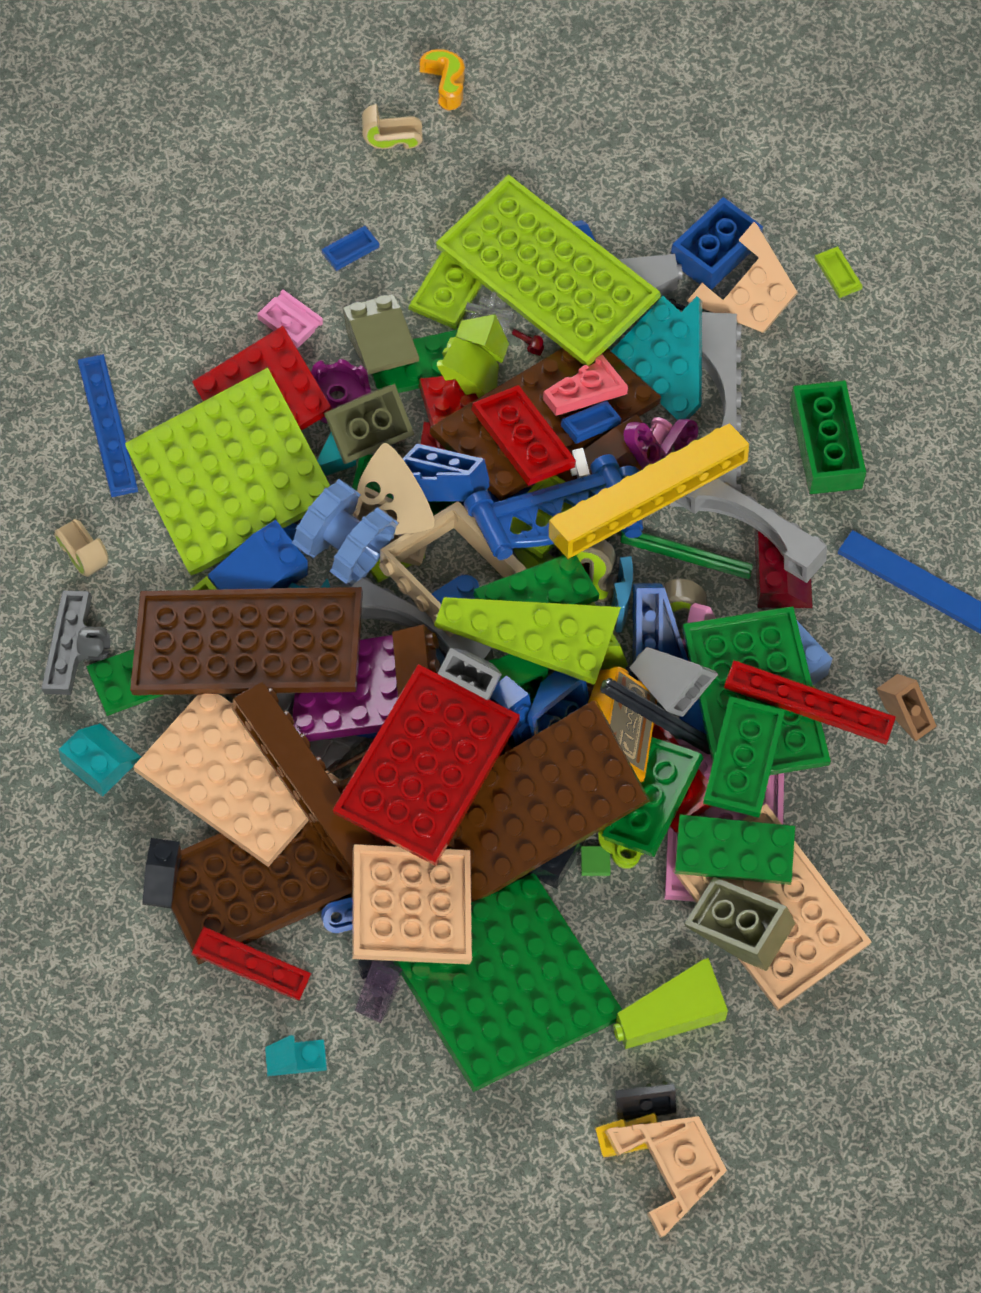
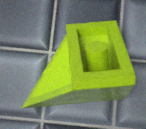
M496 314L461 321L455 335L457 338L483 348L500 363L503 362L509 346V342Z

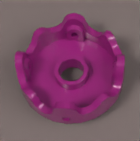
M339 359L331 365H327L320 360L312 367L311 373L333 409L371 393L368 374L362 365L356 367L344 359ZM335 391H341L345 394L341 399H334L330 395ZM323 417L319 420L323 423L328 424L326 417Z

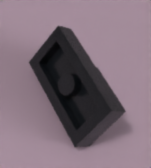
M662 1081V1085L652 1086L651 1083H647L646 1087L615 1090L617 1121L637 1119L653 1113L656 1116L676 1114V1089L674 1084Z

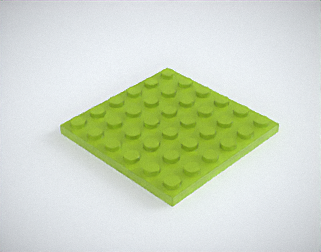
M268 368L125 443L190 576L223 561L252 534L276 520L282 528H285L302 519L308 507L313 504L325 488L330 486Z

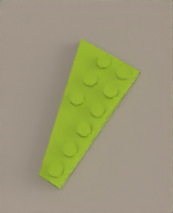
M444 597L434 627L595 684L621 607Z

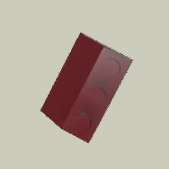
M756 529L754 538L757 608H786L792 606L794 608H813L811 579L806 583L784 569V557L765 535Z

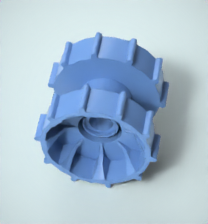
M338 479L336 483L325 488L313 504L308 507L301 522L295 528L296 533L292 544L312 558H315L323 550L328 549L331 544L339 551L334 556L335 559L330 572L352 587L354 583L363 577L365 578L367 573L380 560V549L390 544L394 539L396 526L399 522L378 507L366 517L364 516L361 521L356 519L352 515L357 510L356 506L361 494Z

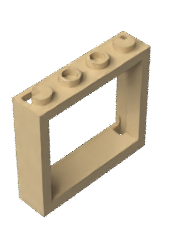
M459 501L434 515L435 525L432 529L412 534L406 533L380 549L379 566L384 575L390 576L397 583L400 591L403 594H408L414 600L417 608L421 612H426L432 618L433 623H435L441 603L400 562L453 528L504 578L527 569L513 554L505 560H498L497 557H494L475 518L469 516L466 508ZM443 630L449 637L454 635V633Z

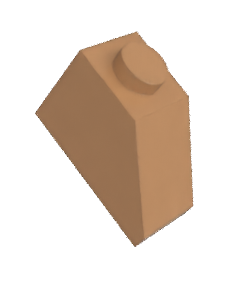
M896 674L877 688L885 709L890 715L896 716L895 720L914 741H917L937 726L917 680Z

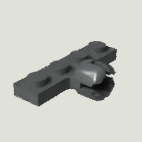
M63 590L41 688L44 694L71 695L79 662L82 660H103L109 655V651H103L110 648V634L107 633V629L105 627L86 626L92 595L89 591Z

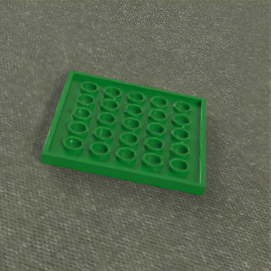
M535 874L507 885L489 896L471 902L472 961L470 964L393 961L473 1092L616 1022L617 1014L623 1010Z

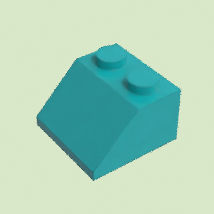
M101 723L79 729L58 749L61 763L102 797L141 758L138 753Z

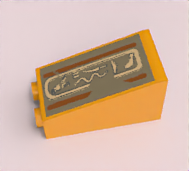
M615 666L610 669L600 670L588 703L593 700L598 702L639 781L643 782L654 723L603 694L600 688L604 680L611 678L656 705L657 699L641 681L631 677L626 669Z

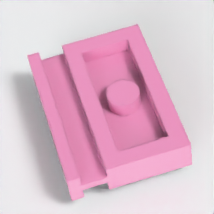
M282 290L277 298L274 297L257 313L258 320L273 331L284 326L297 348L315 332L318 326L323 324L322 317L285 290Z

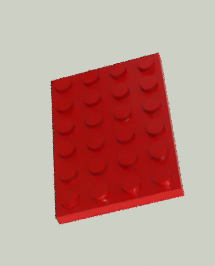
M418 664L333 808V813L436 866L519 722L520 715Z

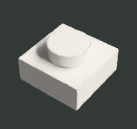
M583 448L572 450V456L576 460L575 468L570 469L572 476L577 475V478L589 476L590 472Z

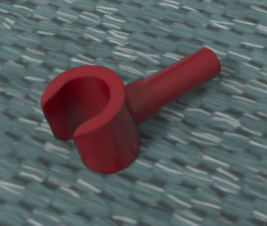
M516 329L512 331V335L529 344L527 347L529 353L541 356L544 350L541 336L534 335L530 337Z

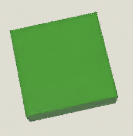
M581 846V876H610V853L601 846Z

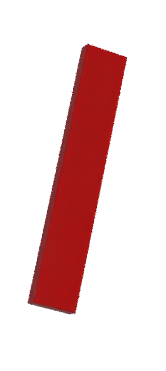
M733 660L724 685L725 689L885 745H887L896 716Z

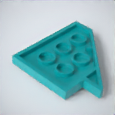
M662 296L611 352L661 396L660 404L677 420H689L702 406V300L696 296L680 312Z

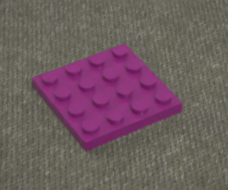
M392 635L360 639L357 692L295 693L293 726L299 734L303 733L308 741L379 732L398 699Z

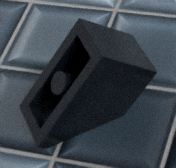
M151 838L145 867L143 905L172 908L182 857L180 841Z

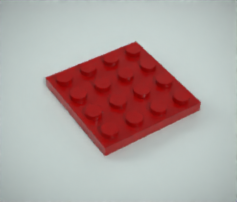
M281 326L192 381L201 399L205 401L268 368L301 431L325 417L324 413L333 409L284 326Z

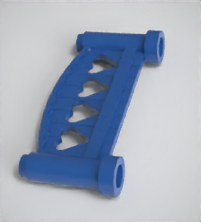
M607 454L600 456L592 462L590 466L592 475L495 503L487 491H478L471 494L465 500L464 506L469 516L475 518L493 556L497 557L498 560H505L512 555L513 548L539 547L554 544L549 538V523L544 527L536 524L539 509L554 517L556 514L561 513L563 502L574 507L578 502L587 500L588 495L594 496L602 489L619 483L622 477L619 473L617 460L613 455ZM512 518L520 519L530 525L532 530H522L520 534H513L510 531Z

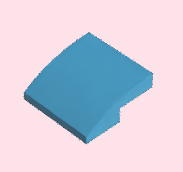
M631 556L620 558L618 582L614 583L611 606L621 607L615 624L616 632H622L628 616L633 582Z

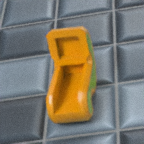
M443 49L430 50L424 53L420 58V72L442 76L438 89L440 94L438 104L446 110L457 109L463 101V83L465 80L463 59L458 54Z

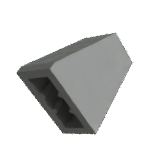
M675 254L618 259L659 290L661 297L676 290L678 280H682V266L677 264Z
M646 647L637 656L635 662L630 667L632 672L667 712L681 717L686 714L718 675L714 670Z
M450 648L438 672L439 675L487 700L490 699L502 675L492 663L469 651Z

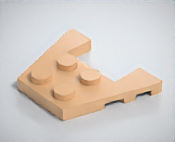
M753 222L739 241L759 259L724 300L702 283L687 301L690 303L698 296L702 300V309L712 313L737 314V323L764 333L798 292L760 228Z
M699 1116L651 1124H638L629 1127H615L605 1131L617 1156L645 1143L662 1174L674 1200L647 1213L660 1238L665 1236L727 1171Z

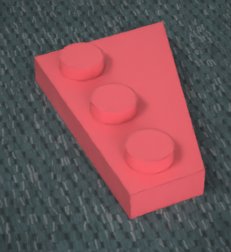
M602 354L596 358L595 363L591 366L584 365L579 369L578 374L572 378L565 377L545 390L543 400L555 416L626 395L628 385Z

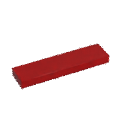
M203 927L191 954L297 1001H300L311 976L310 972L206 927Z

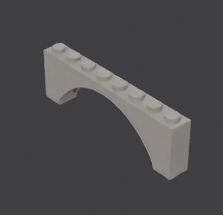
M702 312V367L714 381L721 397L724 415L721 427L730 423L737 431H740L741 415H737V408L741 407V392H737V385H741V369H737V363L741 362V347H737V340H741V324H737V314ZM741 466L718 477L722 482L730 483L741 493V484H736V477L741 476ZM676 502L669 504L672 507H683Z

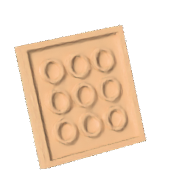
M354 844L352 959L470 964L472 961L470 850L445 849L435 866L400 847Z

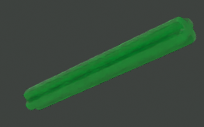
M623 531L621 534L620 542L623 544L745 579H749L753 571L752 563L644 532L636 538L626 537Z

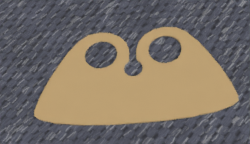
M383 443L375 452L361 476L358 484V493L361 494L360 499L368 505H375L383 501L389 493L394 496L392 502L384 503L379 507L383 511L393 510L396 512V521L399 524L396 526L394 535L412 534L432 529L435 525L434 516L420 485L397 451L389 444ZM369 482H377L380 485L381 491L376 498H368L364 493V488Z

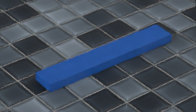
M104 354L78 359L111 498L138 492Z
M854 530L850 532L838 550L839 555L981 634V602Z

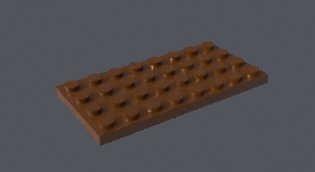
M563 348L473 401H479L519 385L571 454L572 450L586 449L612 430L609 429L575 444L562 428V419L596 404L555 416L543 400L545 390L565 377L572 378L584 366ZM608 348L602 353L628 385L626 395L607 400L622 418L621 423L636 414L640 417L660 404L661 396ZM473 402L431 426L430 435L446 450L485 459L490 480L488 490L500 501L508 499L528 486L471 410Z
M362 587L140 591L130 691L132 695L241 694L263 681L267 689L270 687L275 693L357 692L363 601Z
M591 701L497 758L457 828V837L454 839V850H470L471 902L499 891L650 802L597 701Z
M352 776L340 781L342 791L345 790ZM310 821L304 825L269 867L219 833L181 850L182 857L171 911L191 952L203 927L247 944L322 911L331 902L353 897V883ZM374 835V842L377 846L398 847ZM194 956L198 965L206 962Z

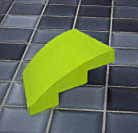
M457 337L450 338L447 348L442 352L444 359L437 362V368L446 381L456 379L465 395L476 393L478 398L497 387L499 364L495 358L483 348Z

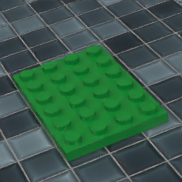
M793 606L683 624L682 629L690 662L714 670L718 674L698 698L712 762L729 696L779 708L724 688L733 660L813 687ZM785 710L770 775L829 766L831 760L822 723Z

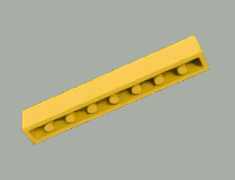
M730 423L721 428H716L703 438L690 442L688 446L669 453L662 460L647 465L643 470L634 475L627 476L619 483L602 489L593 497L578 502L567 511L556 514L549 520V538L569 559L748 462L749 443Z

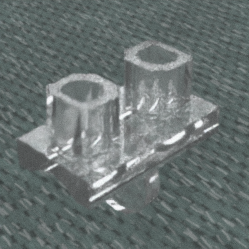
M492 291L490 298L481 296L479 304L482 305L467 302L465 309L467 320L496 314L506 336L509 326L514 323V312L501 310L506 308V303L497 300L496 292Z

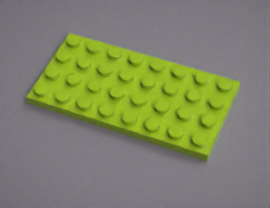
M509 174L435 242L437 249L579 362L588 367L661 297L659 290Z

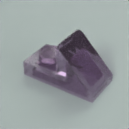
M373 960L355 1011L381 1023L400 989L397 984L403 969L385 960Z

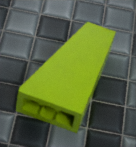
M709 958L701 960L617 1014L616 1024L613 1025L616 1040L618 1042L623 1041L625 1049L725 1021L728 1009Z

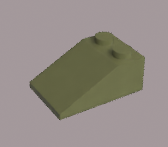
M393 294L382 295L365 302H355L350 306L343 307L347 335L368 375L419 361V356L401 307Z
M395 384L375 390L324 413L344 464L377 451L383 443L392 445L415 435Z
M716 877L712 878L684 923L687 928L738 959L765 971L768 970L796 924L787 906Z

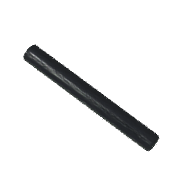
M611 678L602 682L600 691L704 753L711 754L707 735Z

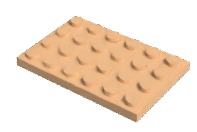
M198 694L134 765V771L269 867L309 820L231 709L232 703L219 694ZM329 773L328 776L330 777V779H335L340 785V779L332 773Z
M767 804L762 806L759 818L749 815L742 820L781 824ZM795 841L791 885L719 878L787 906L796 923L767 971L740 960L777 1011L872 943ZM675 874L696 903H698L713 878Z

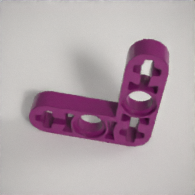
M679 419L660 446L646 423L630 422L625 427L624 440L641 468L644 469L647 465L654 464L665 458L672 452L673 445L675 448L674 452L688 446L690 442L697 439L699 430L694 420ZM650 447V457L648 459L647 450Z

